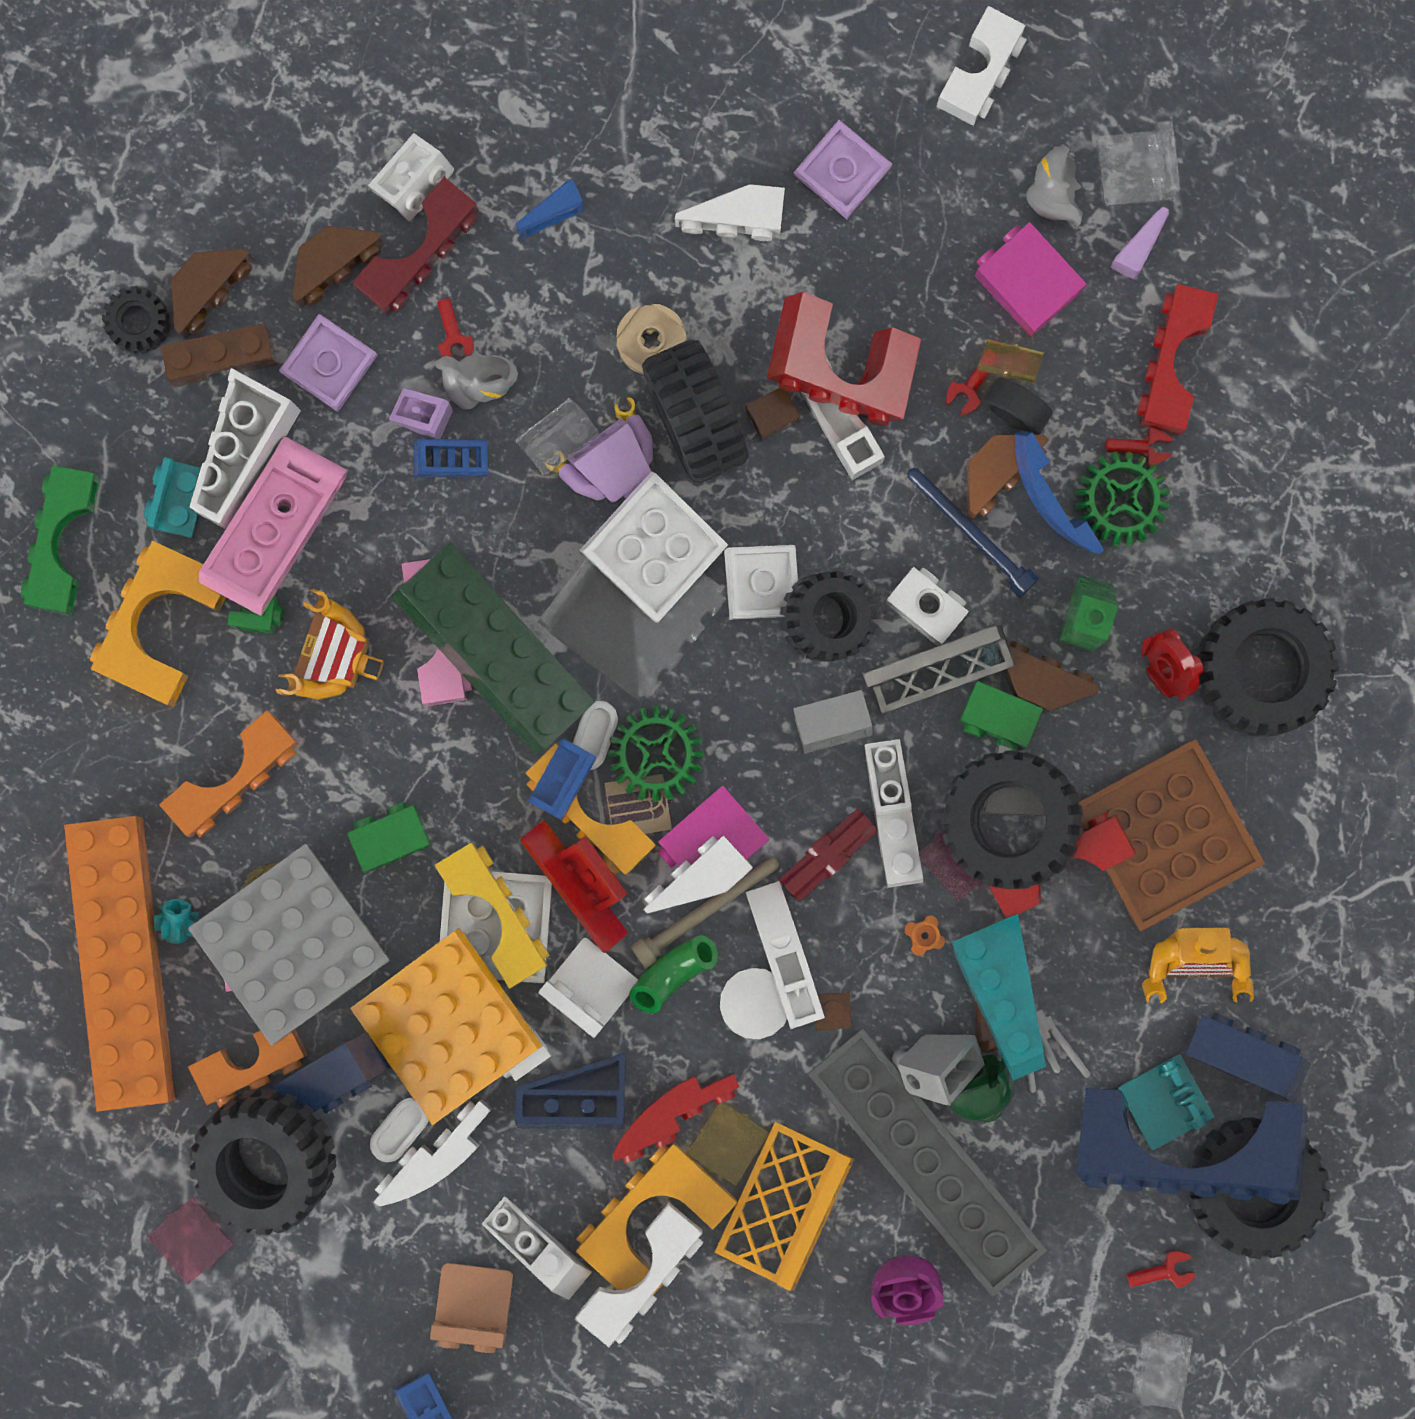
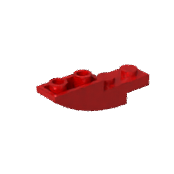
M734 1073L702 1088L694 1075L662 1094L633 1121L624 1133L612 1154L614 1161L623 1159L624 1163L627 1164L644 1156L642 1149L655 1143L657 1149L676 1141L675 1133L680 1132L681 1129L675 1117L682 1115L683 1119L687 1120L702 1113L701 1105L714 1100L716 1105H719L736 1097L733 1090L740 1088Z

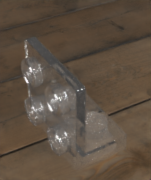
M1172 121L1158 122L1155 129L1150 132L1100 136L1097 139L1103 201L1106 207L1175 199L1180 191Z

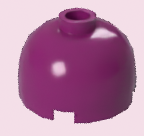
M898 1255L890 1258L878 1268L871 1286L872 1308L883 1319H885V1314L896 1318V1324L918 1325L930 1321L935 1317V1311L939 1307L941 1309L943 1307L941 1276L932 1263L922 1257Z

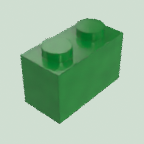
M976 681L958 723L965 725L963 731L970 735L983 739L984 735L987 734L998 739L997 746H1005L1017 751V748L1024 750L1029 744L1043 708Z
M406 802L386 809L388 816L374 821L373 816H369L353 823L355 830L348 832L347 835L363 873H369L433 846L416 806L407 807Z

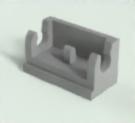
M862 690L793 708L804 754L873 736V726Z

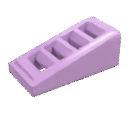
M1162 207L1149 219L1115 257L1111 265L1113 270L1132 279L1137 278L1170 213L1168 212L1169 209Z

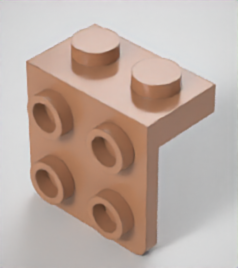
M456 1263L444 1264L441 1269L436 1316L431 1327L430 1340H438V1346L458 1349L460 1343L474 1345V1351L483 1353H495L496 1348H503L513 1283L512 1272L505 1269Z

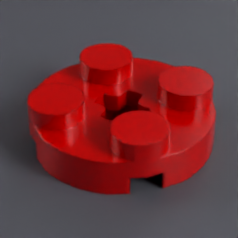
M1169 628L1165 631H1159L1143 641L1141 647L1142 658L1148 655L1150 666L1145 668L1152 683L1164 696L1171 698L1176 695L1178 697L1177 701H1182L1197 691L1199 675L1204 671L1202 662L1197 656L1191 655L1187 647L1182 643L1180 635L1176 630Z

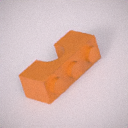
M296 1029L272 1046L261 1030L254 1033L253 1036L259 1047V1057L256 1063L248 1069L236 1066L230 1059L226 1049L220 1050L188 1066L206 1105L217 1102L220 1108L230 1098L237 1095V1091L249 1086L250 1090L258 1089L271 1082L268 1075L280 1069L283 1075H286L302 1067L300 1059L308 1056V1053Z

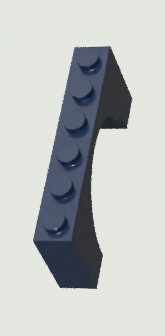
M1086 1088L1076 1172L1081 1181L1085 1182L1087 1186L1105 1188L1107 1184L1121 1185V1188L1129 1191H1141L1143 1187L1157 1188V1191L1165 1194H1178L1179 1190L1193 1191L1195 1195L1201 1197H1214L1216 1193L1230 1194V1197L1237 1200H1251L1252 1196L1267 1197L1268 1201L1281 1204L1288 1203L1289 1199L1300 1200L1308 1120L1304 1104L1267 1101L1259 1128L1251 1140L1239 1152L1225 1161L1212 1166L1181 1168L1158 1161L1136 1143L1130 1132L1127 1114L1128 1102L1122 1090Z

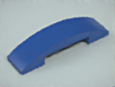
M1023 430L1015 433V454L1018 470L1027 494L1040 515L1059 535L1075 546L1096 554L1103 552V547L1087 521L1077 518L1069 520L1039 470L1049 464L1050 461L1033 433Z

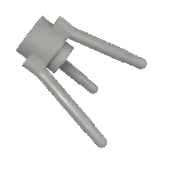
M1043 1010L1037 1011L1043 1051L1053 1071L1059 1073L1061 1069L1047 1041L1051 1037L1050 1033L1083 1076L1089 1078L1090 1072L1056 1028L1051 1016L1046 1017ZM1033 1072L1026 1075L1031 1093L1036 1092Z

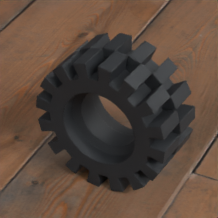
M131 286V290L122 288L117 296L112 294L109 297L112 300L109 305L105 303L103 308L106 314L102 315V321L105 324L103 328L109 338L119 348L136 354V351L144 354L148 353L147 349L149 348L153 350L158 348L157 343L160 340L164 342L166 339L165 331L170 329L168 324L170 316L166 311L164 303L148 289H139L137 286ZM136 307L145 309L149 314V324L146 329L139 333L127 331L123 324L126 312Z

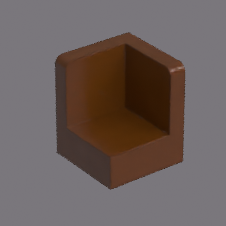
M781 388L746 405V412L761 441L790 428L800 421V415L788 392Z

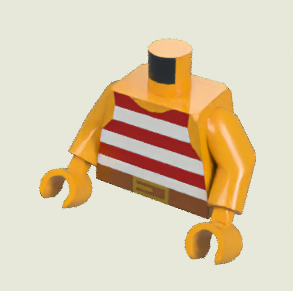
M311 589L310 591L318 595L319 600L314 606L304 602V606L307 609L315 612L294 674L278 675V677H285L288 680L289 686L287 690L276 689V692L280 695L296 694L301 697L321 700L342 695L346 688H354L359 675L378 680L384 660L366 655L370 641L364 638L365 628L349 609L328 599L324 592Z
M1181 928L1176 930L1166 940L1155 945L1148 972L1150 977L1142 983L1147 1003L1150 1001V996L1158 993L1159 1001L1163 1003L1167 999V994L1162 979L1166 977L1234 976L1235 978L1232 980L1233 1001L1237 1002V995L1242 992L1249 994L1250 1002L1254 1000L1253 981L1249 978L1251 976L1249 948L1243 941L1237 938H1230L1229 928Z

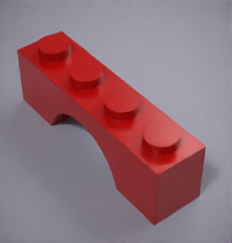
M1180 284L1175 286L1172 293L1166 292L1161 308V313L1166 314L1164 326L1157 327L1153 341V347L1158 348L1155 361H1149L1144 379L1150 382L1147 395L1141 394L1136 414L1142 416L1139 426L1153 427L1180 436L1186 430L1194 396L1184 389L1178 381L1174 370V356L1179 344L1188 338L1205 335L1211 328L1218 299L1217 293Z
M1105 812L1087 822L1090 828L1083 831L1082 838L1079 837L1076 845L1078 850L1074 857L1070 858L1087 860L1102 871H1105L1134 856L1137 852L1117 814L1109 818ZM1039 884L1027 889H1003L989 886L1006 919L1020 914L1041 902V885Z

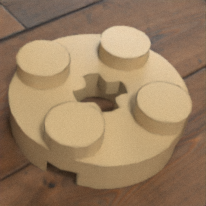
M660 304L633 308L622 318L617 329V349L621 359L630 369L643 375L642 364L646 358L686 341V333L680 317L673 310ZM654 331L660 334L658 336L660 345L658 347L651 346L646 348L644 346L645 340L642 337L643 334L651 335Z

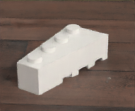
M232 368L228 376L229 384L225 397H222L218 411L220 414L214 432L212 431L208 443L210 447L205 463H202L190 503V508L200 516L224 529L228 527L273 456L279 443L287 436L301 411L291 400Z

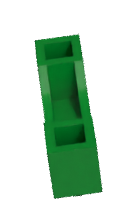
M54 465L51 467L50 474L46 473L42 485V493L46 495L44 506L38 509L35 518V528L39 529L36 543H31L28 552V563L32 565L29 577L24 578L21 586V597L25 598L24 605L73 616L79 580L71 576L63 567L59 557L58 545L63 530L72 520L81 515L94 512L101 479L96 474Z

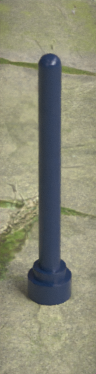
M911 468L908 471V479L1009 578L1007 580L1011 585L1009 589L1018 598H1021L1040 579L1030 568L1028 570L1022 566L1018 568L919 469Z

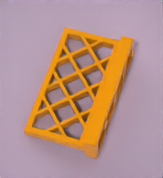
M775 1122L714 1253L777 1283V1285L789 1291L795 1290L855 1159ZM779 1132L793 1139L797 1153L778 1159L773 1145ZM799 1141L810 1146V1148L801 1150ZM818 1150L829 1155L830 1157L824 1170L810 1175L804 1154ZM769 1153H771L773 1161L765 1164ZM799 1156L805 1177L786 1183L780 1163ZM775 1165L782 1185L763 1192L758 1177L762 1169ZM820 1176V1179L815 1187L812 1179ZM807 1181L812 1196L808 1203L795 1207L788 1187ZM754 1186H756L758 1194L750 1196ZM783 1189L790 1210L771 1216L765 1196ZM760 1198L767 1218L748 1224L743 1211L747 1202ZM805 1209L800 1220L797 1211ZM792 1213L797 1226L795 1233L791 1237L780 1240L773 1220ZM740 1218L743 1227L735 1229ZM768 1222L775 1242L756 1249L750 1228ZM745 1230L751 1251L737 1255L727 1250L726 1246L731 1236ZM790 1241L789 1246L786 1252L784 1253L782 1244ZM777 1246L782 1261L777 1272L773 1273L763 1268L758 1253ZM753 1255L756 1264L745 1259V1257Z

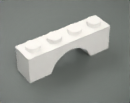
M827 359V362H828L830 368L832 369V366H831L830 362H829L828 359ZM800 391L851 480L883 463L885 458L883 452L868 427L857 415L843 413L838 410V405L830 402H814L808 398L809 394Z
M670 1202L646 1229L645 1234L651 1244L653 1261L649 1272L643 1280L635 1286L623 1290L599 1287L576 1315L575 1319L608 1347L614 1341H617L619 1344L622 1343L633 1329L629 1322L637 1312L644 1315L657 1299L652 1295L661 1283L667 1287L680 1270L676 1265L685 1255L690 1259L703 1243L699 1239L702 1229Z

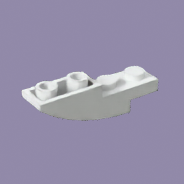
M900 739L865 744L871 796L887 888L922 883L923 875Z
M778 881L745 892L790 1029L825 1018L780 882Z
M482 1099L476 1105L470 1101L456 1117L461 1121L453 1132L446 1129L433 1145L438 1149L435 1153L425 1144L419 1150L412 1146L398 1162L403 1168L395 1178L388 1174L375 1189L380 1195L374 1203L380 1207L399 1202L428 1189L448 1176L480 1146L469 1135L493 1108Z

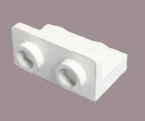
M413 133L368 186L375 194L395 207L406 220L411 221L423 209V200L444 176L447 179L454 172V168L440 151Z

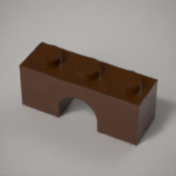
M265 323L160 346L167 380L174 387L209 380V375L231 370V368L242 370L244 373L278 365L271 332Z

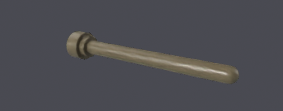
M774 857L766 859L749 871L726 893L713 896L653 939L650 937L645 940L640 938L631 944L630 948L643 967L647 969L657 961L656 958L661 955L660 950L776 871L779 867L778 860Z

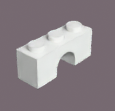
M988 6L969 44L970 47L984 55L987 61V68L982 72L971 74L955 67L939 97L937 107L973 126L979 116L985 119L994 102V99L989 97L995 86L999 88L1003 86L1011 70L1005 67L1011 55L1018 58L1027 39L1022 37L1026 25Z

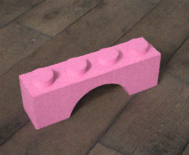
M430 559L402 563L404 583ZM437 649L434 656L427 663L417 669L422 704L425 707L467 700L466 692L472 691V685L439 649Z

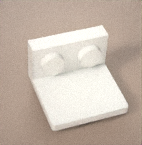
M583 938L538 993L595 1038L629 996L630 989L638 979L608 954L603 953L588 938Z

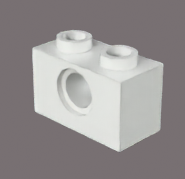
M913 567L888 597L885 604L935 645L941 646L969 612L964 608L966 602L952 590L945 593L936 585L939 580L925 568L918 571ZM924 596L934 597L938 602V610L932 614L923 612L919 606L920 598Z

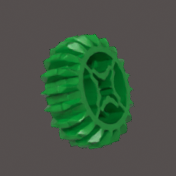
M1113 452L1110 457L1111 464L1108 463L1104 456L1099 457L1097 463L1100 470L1090 464L1086 471L1091 478L1080 476L1078 482L1086 487V489H1076L1074 492V496L1085 500L1074 505L1076 511L1086 510L1087 514H1084L1079 519L1087 522L1090 520L1093 524L1090 526L1093 533L1097 529L1102 532L1098 539L1100 543H1104L1108 535L1112 536V547L1119 546L1121 537L1124 538L1126 547L1133 546V535H1135L1140 543H1144L1147 540L1144 529L1148 533L1155 535L1158 532V528L1152 521L1160 524L1166 521V517L1158 512V510L1165 511L1170 508V503L1160 500V498L1168 496L1170 490L1158 488V485L1166 480L1165 476L1161 475L1154 479L1152 474L1156 471L1157 466L1153 464L1147 470L1142 467L1146 461L1144 456H1141L1136 464L1132 463L1133 455L1131 452L1125 454L1123 462L1120 461L1119 454ZM1120 472L1130 474L1136 477V479L1130 484L1122 485L1114 479L1110 481L1106 475ZM1097 484L1103 488L1101 492L1107 498V507L1101 514H1099L1094 501ZM1143 486L1147 489L1150 502L1147 515L1141 511L1143 507L1137 501V493ZM1133 488V492L1126 501L1130 503V506L1124 503L1114 511H1111L1110 509L1116 504L1115 500L1118 498L1114 496V493L1120 496ZM1121 514L1130 520L1134 519L1138 524L1131 527H1118L1108 523V521L1113 516Z
M659 706L653 707L654 717L647 718L645 708L639 709L642 720L636 722L631 714L627 715L626 718L632 726L627 729L623 725L618 724L616 728L620 733L624 734L623 738L620 739L612 736L610 739L612 744L620 746L619 751H608L609 757L619 758L620 761L610 765V770H623L624 773L616 778V782L621 784L629 779L631 783L626 788L628 794H631L636 786L641 788L638 796L639 800H644L647 791H652V800L657 803L659 802V792L665 791L666 798L670 801L673 799L671 788L676 786L678 792L682 795L686 792L681 784L684 779L692 785L696 782L695 778L688 774L690 769L695 772H701L702 766L692 763L693 758L700 759L704 757L703 751H693L692 747L701 744L702 739L701 737H696L690 740L688 735L696 730L695 725L692 724L684 730L681 726L684 724L686 716L682 714L676 722L672 721L674 710L668 708L665 718L659 717ZM659 725L668 727L665 734L655 741H649L637 734L638 731L648 726ZM677 734L682 739L686 748V759L683 767L676 763L669 755V747ZM667 739L663 746L662 754L666 761L672 765L670 766L664 761L661 763L656 761V764L650 763L647 769H644L649 763L650 754L641 743L647 747L654 745L656 749V745L661 746ZM629 742L634 744L643 753V761L635 774L631 772L627 764L626 752ZM658 767L667 769L676 775L673 779L664 783L653 784L643 781L653 769Z

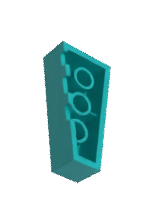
M1018 914L953 941L952 944L957 962L1012 1080L1014 1081L1046 1067Z

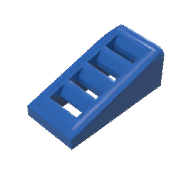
M573 179L566 181L516 223L520 238L529 237L583 212V200Z
M417 439L413 443L414 477L487 476V440ZM446 449V467H441L440 450ZM455 449H461V467H455ZM469 449H475L476 467H469ZM426 450H431L432 467H426Z

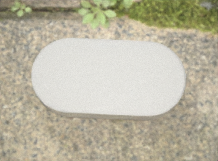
M596 701L583 713L573 740V744L597 757L591 770L597 769L605 761L611 744L610 739L614 735L618 723L616 710L612 705L604 701Z
M406 1098L399 1102L372 1135L370 1148L378 1160L393 1162L399 1159L427 1126L429 1120L417 1101L413 1098Z

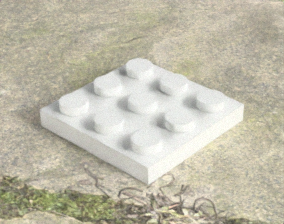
M650 472L580 551L653 622L658 623L728 544L656 473Z
M492 872L495 879L502 876L510 888L512 895L507 898L514 910L521 907L531 925L526 930L531 938L535 940L539 937L547 949L552 884L549 879L543 875ZM444 882L440 941L460 928L495 979L504 980L491 959V956L498 948L502 935L501 921L497 911L489 902L475 895L453 896ZM546 967L522 982L545 983Z

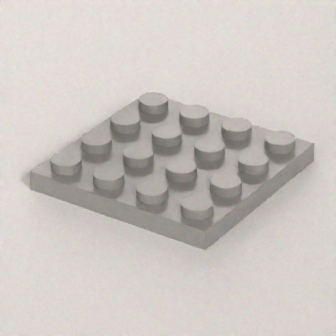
M304 844L188 928L271 1046L391 961L308 844Z

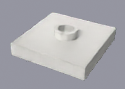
M795 545L732 547L724 549L730 620L785 617V615H780L781 607L787 604L783 599L786 593L793 591L792 586L798 582Z

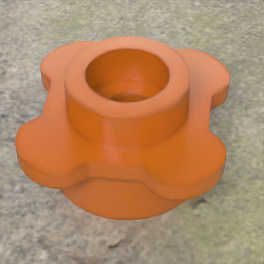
M929 915L925 917L924 921L918 923L909 922L905 926V934L910 936L913 944L911 947L913 954L922 956L927 950L932 948L941 949L944 946L945 938L940 935L937 928L938 919ZM923 932L928 934L927 939L921 937Z

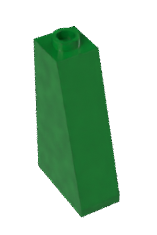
M1078 575L1057 642L1092 652L1108 640L1118 608L1112 584Z

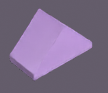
M403 388L389 420L430 439H441L453 409L450 403L444 399Z

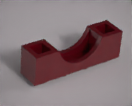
M445 176L422 202L428 217V232L421 247L410 256L402 259L389 260L375 256L352 282L360 294L387 316L393 310L396 313L399 312L410 299L408 293L416 284L421 286L427 281L433 272L431 266L439 257L442 260L445 259L454 249L456 243L453 241L462 231L464 233L470 231L479 218L476 215L479 212L477 203Z

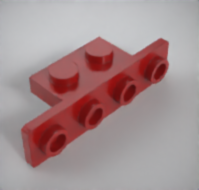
M543 820L520 838L523 846L603 953L612 949L627 935L626 929L609 908V906L617 903L627 895V892L585 836L565 848L547 822Z

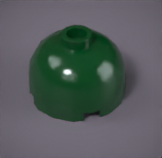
M996 1055L982 1056L985 1065L949 1105L951 1110L964 1120L983 1121L985 1123L995 1121L1002 1115V1112L1008 1107L1014 1096V1081L1003 1059L998 1061Z

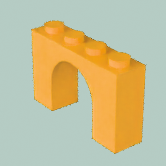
M152 541L149 547L144 546L138 556L136 565L140 567L134 579L129 578L123 587L121 597L124 600L119 610H114L107 620L105 629L109 631L103 643L98 642L93 649L90 661L93 664L90 669L174 708L188 675L151 658L143 650L137 635V624L140 614L152 600L167 594L186 596L220 612L226 597L198 582L199 571L203 566L202 563Z
M675 1142L669 1147L664 1146L657 1149L649 1158L654 1164L646 1173L643 1174L638 1170L626 1183L625 1187L629 1191L620 1201L614 1197L600 1212L605 1216L604 1219L596 1227L590 1223L576 1238L581 1243L577 1247L576 1252L617 1290L635 1286L643 1280L651 1268L632 1249L627 1237L628 1218L639 1203L654 1196L676 1198L687 1205L712 1230L737 1204V1200ZM662 1283L652 1295H654L659 1290V1288L663 1285Z

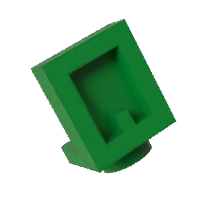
M276 596L272 598L265 610V615L262 616L240 606L239 612L229 611L227 625L235 630L275 635L276 626L282 625L284 606L279 605V599Z

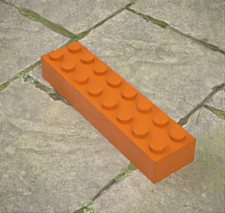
M130 816L64 825L96 1112L175 1101L157 933L154 930V907L143 817Z

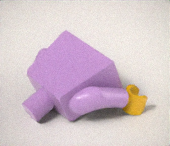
M627 398V403L631 407L628 412L620 411L615 403L614 408L616 417L619 419L567 458L560 450L553 449L560 456V461L556 465H550L544 459L545 466L552 472H559V477L578 494L597 501L607 498L612 503L622 496L627 499L651 472L649 465L653 461L652 435L640 415H636V406L632 398Z

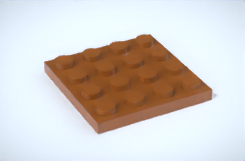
M1197 739L1184 744L1079 801V805H1082L1083 816L1081 817L1083 831L1090 828L1087 822L1105 812L1109 818L1117 814L1137 852L1134 856L1108 868L1105 872L1138 932L1145 930L1265 864Z

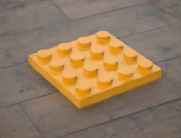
M460 928L453 931L350 1008L432 1125L543 1046Z

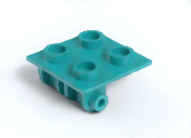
M1181 1054L1117 1087L1118 1090H1122L1128 1102V1108L1151 1151L1192 1129L1197 1130L1208 1124V1120L1214 1118Z

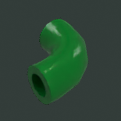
M699 935L677 945L661 956L641 975L630 989L629 996L633 1005L645 1013H657L670 996L683 984L715 967L718 961V953L713 941L704 935Z

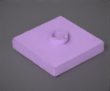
M838 120L794 171V176L845 219H848L892 168L893 164L843 122Z
M318 314L279 369V372L338 412L378 354L327 318Z

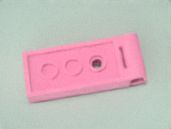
M285 436L200 569L198 582L262 616L334 500L335 494L342 486L348 470ZM286 508L289 511L284 513L280 512L278 509Z

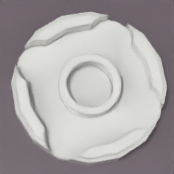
M749 968L737 972L727 981L721 992L720 1010L724 1022L734 1033L744 1038L762 1039L771 1036L782 1028L787 1020L773 974L766 969Z

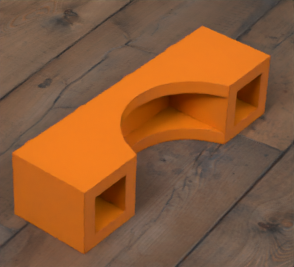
M266 710L240 733L244 746V757L239 771L231 780L223 785L211 788L200 787L185 781L159 804L187 837L193 838L198 835L201 838L216 826L213 820L223 811L229 814L243 802L240 797L250 787L253 791L257 790L270 778L267 772L278 764L280 767H283L295 757L297 753L294 749L299 743L272 712Z

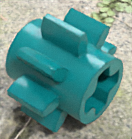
M169 900L163 906H158V914L154 915V930L161 931V939L169 943H183L189 937H194L188 928L199 921V912H191V904L184 900Z

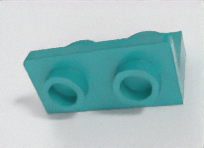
M164 457L162 465L158 464L153 475V485H157L153 499L149 498L147 500L144 510V519H147L148 527L153 530L194 539L200 515L190 508V503L201 470L200 467L175 462L167 457Z

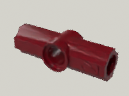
M856 809L831 833L827 832L804 852L806 855L778 880L799 902L810 894L825 878L829 879L852 858L851 855L878 830L859 809Z

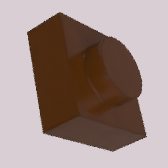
M850 992L817 994L825 1018L815 1021L816 1030L852 1028Z

